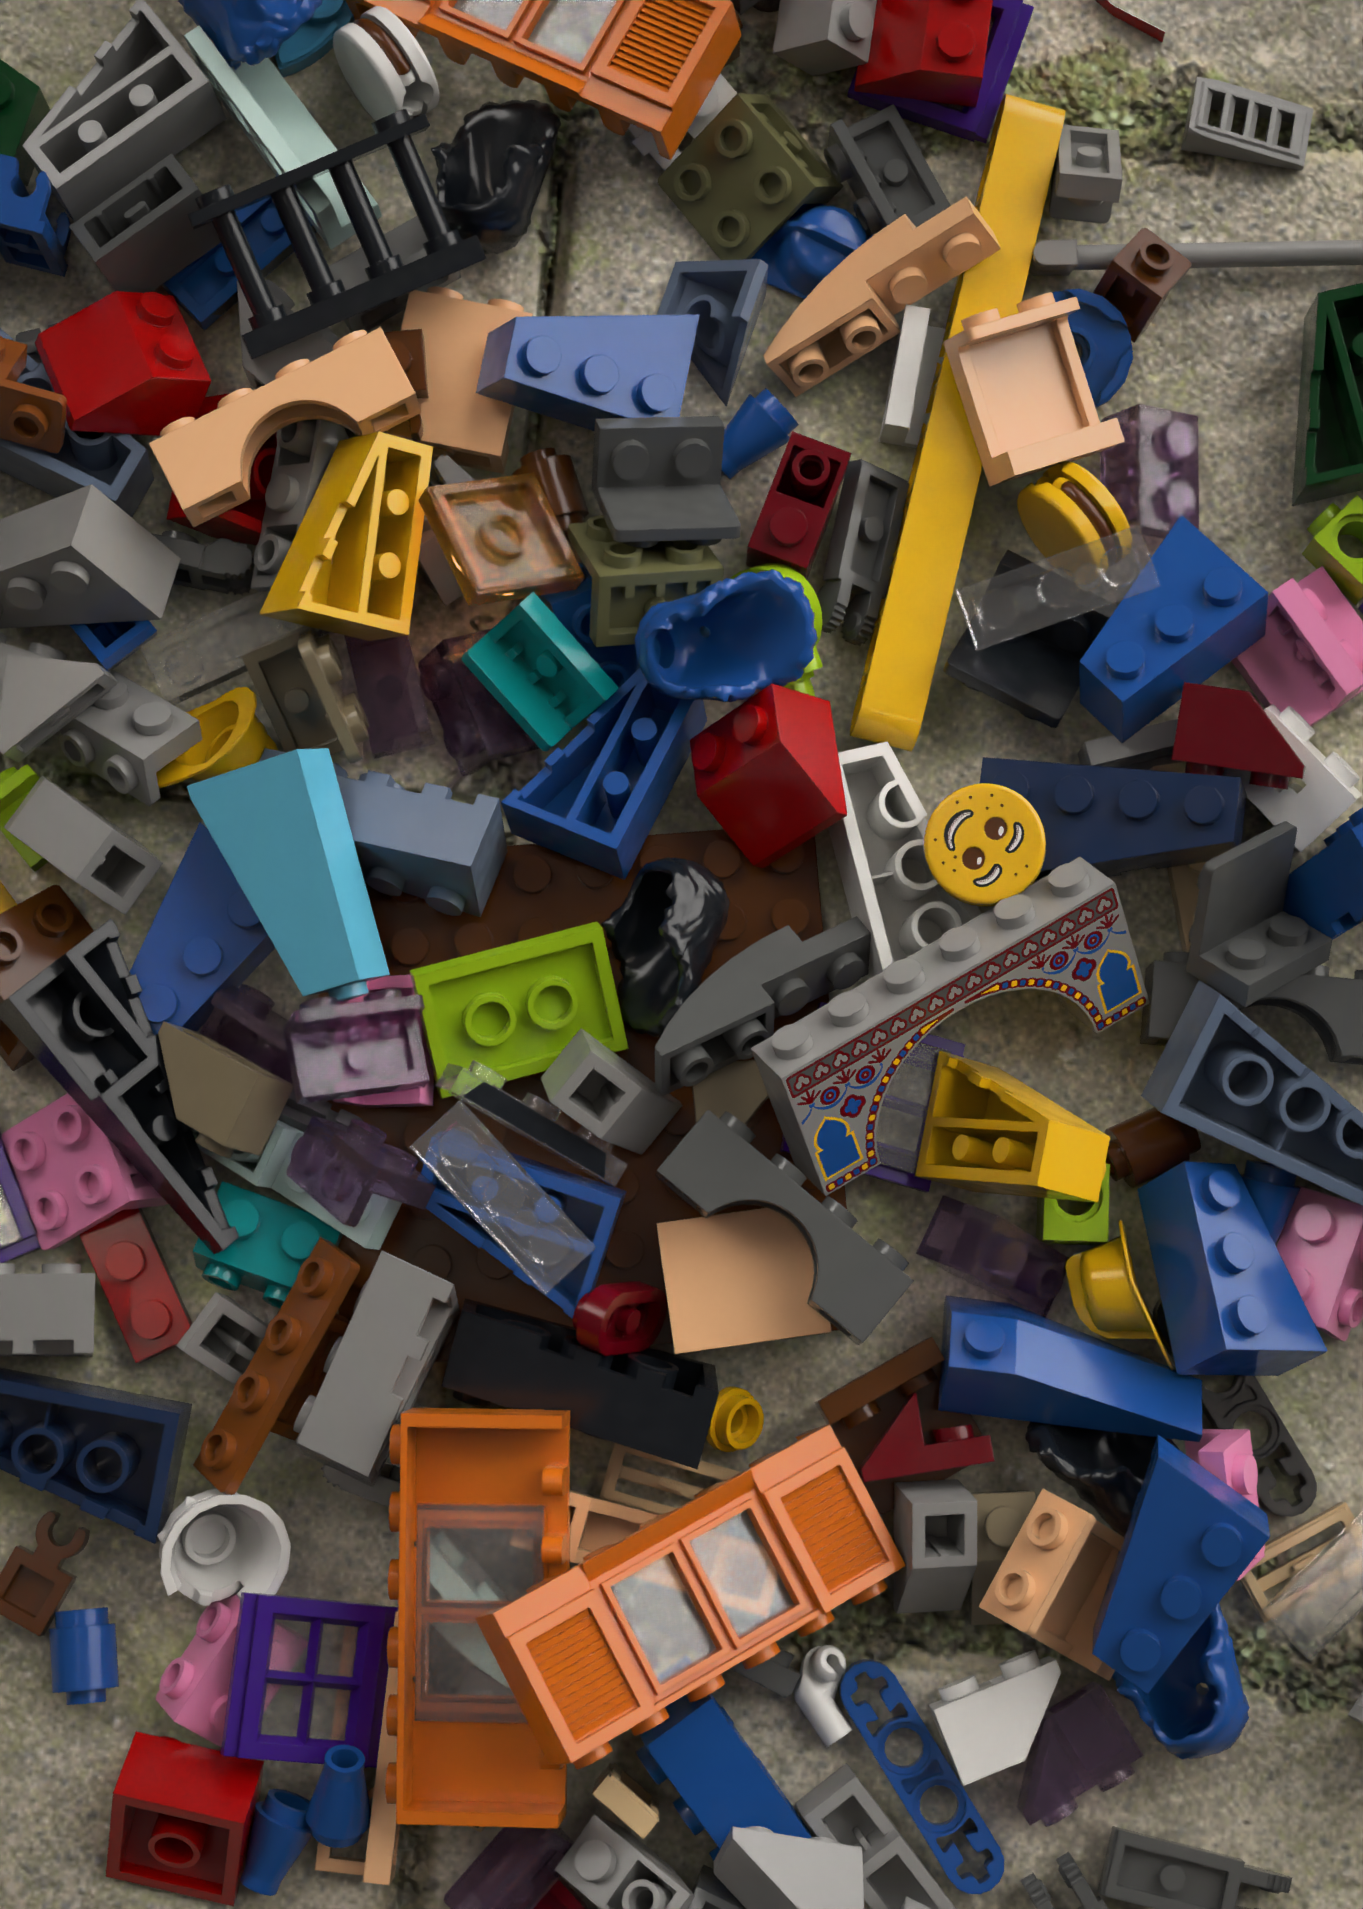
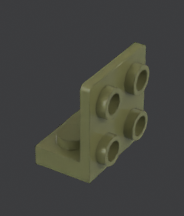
M737 93L658 178V185L721 260L751 259L803 204L828 203L844 187L842 183L837 182L827 165L769 96L765 94Z
M603 515L593 516L585 523H571L568 525L567 538L592 577L589 636L595 647L635 644L634 639L640 620L652 606L699 593L706 587L718 581H723L724 568L709 546L694 545L685 540L659 541L655 546L647 548L628 546L623 542L614 541Z

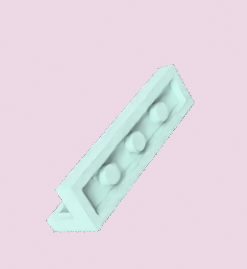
M200 25L184 35L197 66L210 81L215 94L276 176L338 151L269 58H265L254 66L247 64V62H241V65L235 70L234 67L229 66ZM330 172L294 187L308 220L331 250L356 234ZM363 185L377 219L382 217L379 205Z

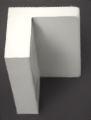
M908 304L905 306L899 326L901 332L897 337L879 442L917 448L923 423L926 425L928 423L930 413L925 412L937 362L942 364L944 358L939 357L945 333L944 328L928 326L931 310L929 308Z

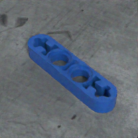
M862 1659L852 1663L840 1679L839 1695L841 1701L944 1872L957 1889L967 1894H982L992 1890L1000 1882L1004 1872V1857L1001 1849L899 1681L885 1664L874 1659ZM863 1672H866L871 1679H877L880 1676L884 1677L887 1685L882 1687L879 1693L890 1712L898 1703H901L906 1711L904 1715L886 1720L874 1734H871L866 1726L867 1722L879 1719L871 1705L866 1700L855 1704L851 1698V1695L858 1689L854 1678ZM899 1728H909L916 1731L922 1741V1752L919 1758L907 1766H898L892 1763L885 1753L887 1737ZM935 1785L950 1788L955 1793L957 1799V1809L954 1815L943 1823H932L926 1820L920 1811V1799L923 1793ZM968 1818H971L976 1826L974 1829L963 1831L970 1845L977 1852L988 1849L991 1854L984 1861L987 1873L979 1879H976L971 1872H965L962 1875L957 1873L956 1868L963 1863V1857L952 1839L944 1848H940L936 1841L938 1837L955 1833Z

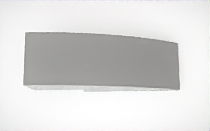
M847 1763L795 1803L802 1817L817 1837H827L839 1844L862 1847L864 1900L871 1909H900L906 1896L931 1909H956Z

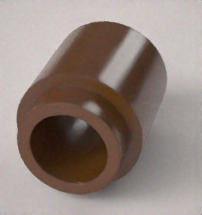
M552 447L530 452L520 458L522 467L516 469L511 474L527 526L537 534L541 546L569 541L567 538L568 525L571 523H585L584 518L589 514L571 456L565 454L557 455L555 448Z
M1155 1107L1105 1130V1134L1110 1136L1106 1164H1110V1176L1114 1181L1123 1179L1132 1188L1164 1174L1184 1161H1189L1190 1154L1201 1149L1197 1129L1161 1113Z

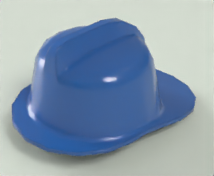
M803 204L751 259H761L768 264V285L805 299L836 266L873 235L868 236L860 221L846 209L823 204Z

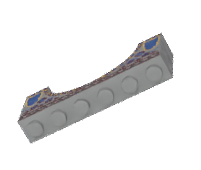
M1081 857L1076 858L1070 863L1060 865L1052 870L1049 875L1030 885L1021 894L1000 900L991 909L960 927L948 930L931 944L905 959L893 962L881 973L850 991L838 994L828 1004L797 1022L778 1029L773 1036L752 1047V1054L795 1166L827 1196L881 1164L877 1150V1124L880 1109L891 1081L905 1059L922 1039L948 1017L976 1001L1002 992L1019 989H1038L1058 994L1062 1006L1096 1034L1149 1004L1150 1002L1115 882Z

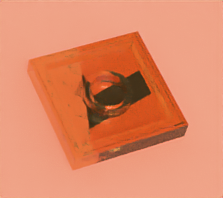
M534 472L426 487L418 500L469 607L526 598L532 592L539 596L576 590L585 578Z

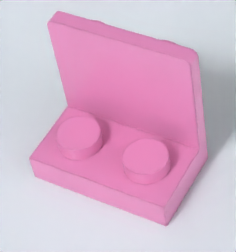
M68 1093L3 1132L1 1136L42 1250L56 1249L121 1210L168 1204Z

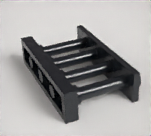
M406 109L397 111L371 123L375 132L373 136L237 194H234L231 185L227 184L195 198L199 210L188 214L193 230L208 223H213L253 314V317L248 319L253 331L241 336L251 360L487 259L477 235L462 240L457 229L451 231L411 137L426 131L430 126L425 113L410 119ZM388 147L428 240V242L423 243L427 256L407 265L403 264L399 254L393 256L353 164V161ZM330 172L370 267L365 268L369 281L348 290L345 289L341 279L334 280L294 188ZM271 197L311 288V292L306 294L311 306L287 315L283 304L276 306L236 215V211Z

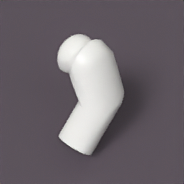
M833 1645L814 1647L805 1655L799 1670L801 1676L794 1690V1699L826 1748L853 1730L834 1701L841 1676L846 1670V1658L842 1651Z

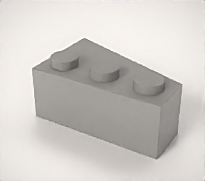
M137 0L129 10L132 18L112 43L105 40L94 54L97 61L76 89L72 86L67 88L22 145L38 174L41 171L46 172L51 183V193L74 222L171 153L175 156L227 119L208 78L145 0Z
M92 484L0 519V629L162 619L181 558Z
M381 1251L370 1278L359 1293L353 1309L354 1314L344 1336L338 1337L326 1359L323 1371L327 1374L317 1397L310 1395L306 1399L293 1428V1431L300 1434L296 1443L302 1454L371 1487L374 1486L389 1456V1440L392 1425L401 1424V1413L413 1407L460 1313L453 1283L385 1251Z
M0 1263V1356H93L95 1273H81V1264L47 1263L42 1264V1273L15 1274V1264Z

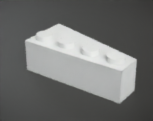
M888 741L838 752L847 816L828 827L851 918L857 916L871 932L868 980L884 971L893 962L907 958L939 939L948 930L960 927L981 914L978 906L963 903L950 896L940 887L931 874L924 854V835L928 823L925 818L927 813Z

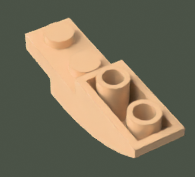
M967 196L918 227H915L906 214L902 215L848 255L800 303L764 353L763 357L766 364L795 397L801 395L899 334L901 330L894 315L905 309L906 304L911 305L1000 250L1001 247L993 230Z

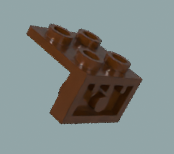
M52 885L0 914V1003L94 931L59 885ZM0 1019V1055L10 1069L15 1071L32 1061L35 1056Z
M933 1337L919 1342L814 1402L826 1424L831 1425L841 1447H845L858 1474L859 1466L906 1398L912 1393H916L925 1444L935 1443L933 1430L972 1424L974 1436L982 1435L971 1414L938 1410L941 1362L945 1358ZM968 1466L863 1483L879 1514L883 1515L894 1509V1482L945 1480Z

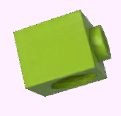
M1358 495L1342 510L1334 502L1331 503L1310 524L1306 530L1314 537L1302 553L1316 569L1323 566L1340 591L1355 606L1363 599V557L1352 558L1344 554L1338 545V536L1352 535L1363 544V500Z
M1106 1164V1172L1101 1184L1098 1202H1089L1086 1211L1082 1215L1066 1213L1060 1208L1057 1199L1037 1197V1244L1097 1246L1102 1243H1108L1110 1164Z

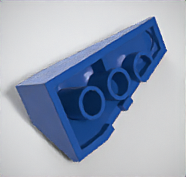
M946 1295L941 1350L945 1360L941 1362L938 1410L1152 1437L1159 1435L1162 1438L1200 1442L1202 1438V1380L1190 1375H1179L1175 1369L1171 1370L1168 1366L1011 1303Z

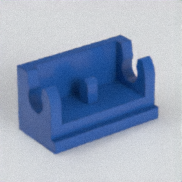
M0 154V253L6 263L65 277L68 264L64 257L72 230L69 227L71 222L67 214L61 212L56 220V231H54L45 214L51 195V183L46 172L41 171L35 180V191L29 195L19 176L18 159Z

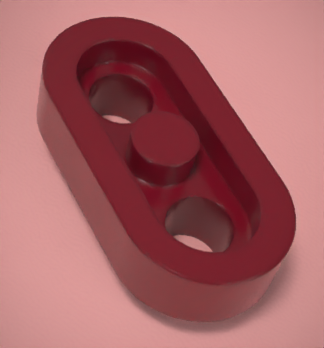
M640 1281L599 1285L592 1292L583 1295L575 1308L573 1326L576 1329L578 1343L582 1347L605 1356L640 1352L647 1349L655 1341L663 1326L667 1311L666 1294L661 1289Z

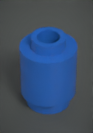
M108 1607L55 1612L56 1628L49 1629L52 1693L66 1692V1705L107 1701L106 1688L119 1687L115 1623H109Z

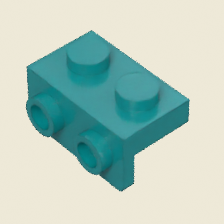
M534 592L526 597L462 655L463 663L538 747L545 752L555 746L569 731L619 689L600 665Z
M222 1181L217 1196L229 1226H235L239 1237L226 1249L216 1254H213L198 1237L193 1249V1256L196 1267L203 1270L202 1277L206 1281L231 1291H237L240 1284L264 1293L262 1299L266 1303L280 1309L297 1279L301 1265L309 1258L319 1238L327 1239L338 1247L343 1234L309 1212Z

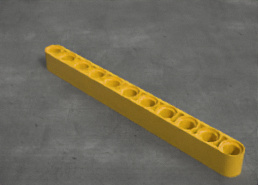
M1009 94L1003 96L998 109L974 207L993 230L1001 249L957 277L939 357L944 358L942 364L937 362L925 414L930 413L927 425L925 423L922 425L914 456L895 553H893L894 560L890 566L891 574L886 598L881 599L878 618L874 624L876 627L873 629L851 720L850 736L876 743L888 741L891 747L912 752L916 744L983 467L943 342L964 331L961 320L995 308L998 309L1000 318L1019 313L1016 304L1022 302L1033 249L1065 119V110Z

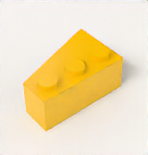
M380 431L340 440L259 615L367 641L409 635L433 446Z
M939 1050L915 1176L978 1193L1098 1202L1101 1184L1106 1172V1157L1110 1136L1002 1069Z

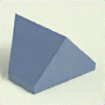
M761 259L675 262L657 315L700 314L691 360L727 407L766 296L768 264Z

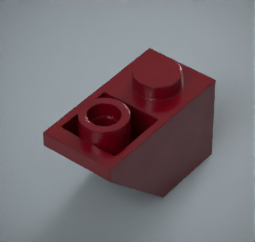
M792 431L748 543L746 566L752 568L765 563H780L795 569L806 580L808 579L827 530L852 453Z
M1184 682L1172 760L1185 761V773L1224 776L1225 767L1251 771L1249 784L1288 790L1290 777L1304 778V763L1251 692Z

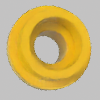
M735 1386L721 1389L706 1437L708 1443L713 1448L724 1452H734L752 1446L759 1438L764 1424V1414L761 1405L745 1389Z

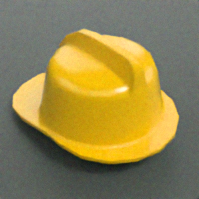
M236 687L216 700L186 712L199 720L202 740L156 772L159 788L174 785L189 778L200 782L257 763L265 748L278 751L276 743L271 739L265 726L255 715L257 701L256 694L248 687Z
M1120 1219L1119 1229L1121 1235L1119 1237L1109 1240L1108 1243L1092 1247L1085 1252L1075 1254L1067 1260L1065 1268L1073 1306L1079 1319L1092 1332L1106 1339H1156L1170 1369L1173 1370L1172 1362L1138 1288L1122 1219Z

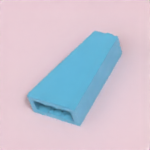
M329 748L296 749L187 786L192 803L303 997L328 992L331 1003L353 999L369 994L367 981L390 975Z

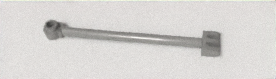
M1077 239L1042 240L1033 249L1029 273L1033 276H1069L1073 270H1107L1111 261L1127 244L1077 245ZM1363 240L1167 243L1191 262L1190 268L1363 265Z

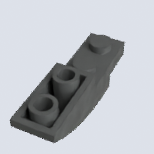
M856 916L802 942L791 927L787 925L758 940L732 957L711 974L685 1000L667 1024L655 1046L656 1090L661 1096H664L683 1086L696 1085L703 1081L710 1073L737 1060H746L754 1057L751 1048L773 1036L775 1018L794 1014L807 1003L836 989L849 988L861 977L868 975L871 932Z

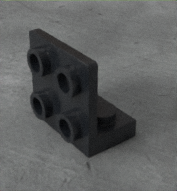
M1007 550L997 567L979 609L949 656L943 671L947 675L961 681L968 688L981 691L1018 710L1025 717L1037 720L1051 728H1057L1080 687L1079 661L1118 605Z

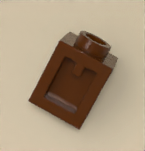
M1142 228L1111 261L1093 293L1103 296L1121 312L1128 326L1127 329L1131 335V341L1135 343L1148 328L1169 292L1186 275L1191 267V262L1152 231Z

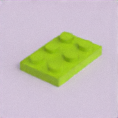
M597 921L409 970L437 1091L442 1099L469 1092L482 1082L495 1085L546 1071L581 1028L613 1052L629 1049L603 928Z

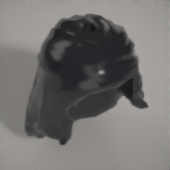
M512 100L502 104L489 101L483 104L479 110L472 111L464 116L465 124L459 128L451 144L441 143L437 147L431 148L438 167L436 178L438 192L436 196L451 231L458 230L462 240L477 235L484 254H500L515 247L527 233V229L531 224V215L553 157L558 130L561 126L560 117L554 113L551 105L537 100H527L525 102Z
M662 858L646 863L636 875L622 906L613 911L610 918L601 923V926L606 931L607 939L612 943V952L615 958L621 961L620 972L623 978L617 987V997L622 1020L640 1034L647 1033L652 1037H661L675 1013L699 987L703 973L711 962L713 949L716 947L718 939L727 923L730 901L723 883L708 868L695 861L680 858Z
M1030 1422L1025 1434V1439L1029 1444V1451L1037 1453L1039 1460L1049 1470L1054 1472L1058 1478L1074 1487L1080 1499L1091 1505L1114 1531L1125 1538L1132 1517V1510L1137 1495L1140 1493L1157 1437ZM1164 1438L1170 1444L1179 1449L1176 1446V1444L1172 1441V1439Z

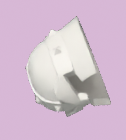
M213 1488L192 1497L186 1496L185 1501L170 1514L164 1528L157 1535L160 1540V1574L167 1595L169 1596L176 1591H180L183 1595L203 1606H210L211 1602L220 1601L237 1593L241 1600V1592L275 1595L289 1570L291 1543L284 1521L268 1504L237 1492L235 1495H227Z

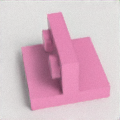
M1321 566L1299 582L1291 578L1271 592L1268 596L1265 636L1234 658L1232 663L1265 708L1274 704L1282 712L1290 706L1310 726H1313L1363 692V621L1324 567Z

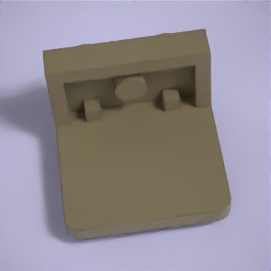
M302 626L242 652L243 662L284 752L287 753L296 749L329 748L330 755L344 750L350 764L363 759V741L369 739L366 728L370 727L357 694L352 692L344 695L339 681L343 680L341 670L344 669V666L329 634L318 637L315 628Z

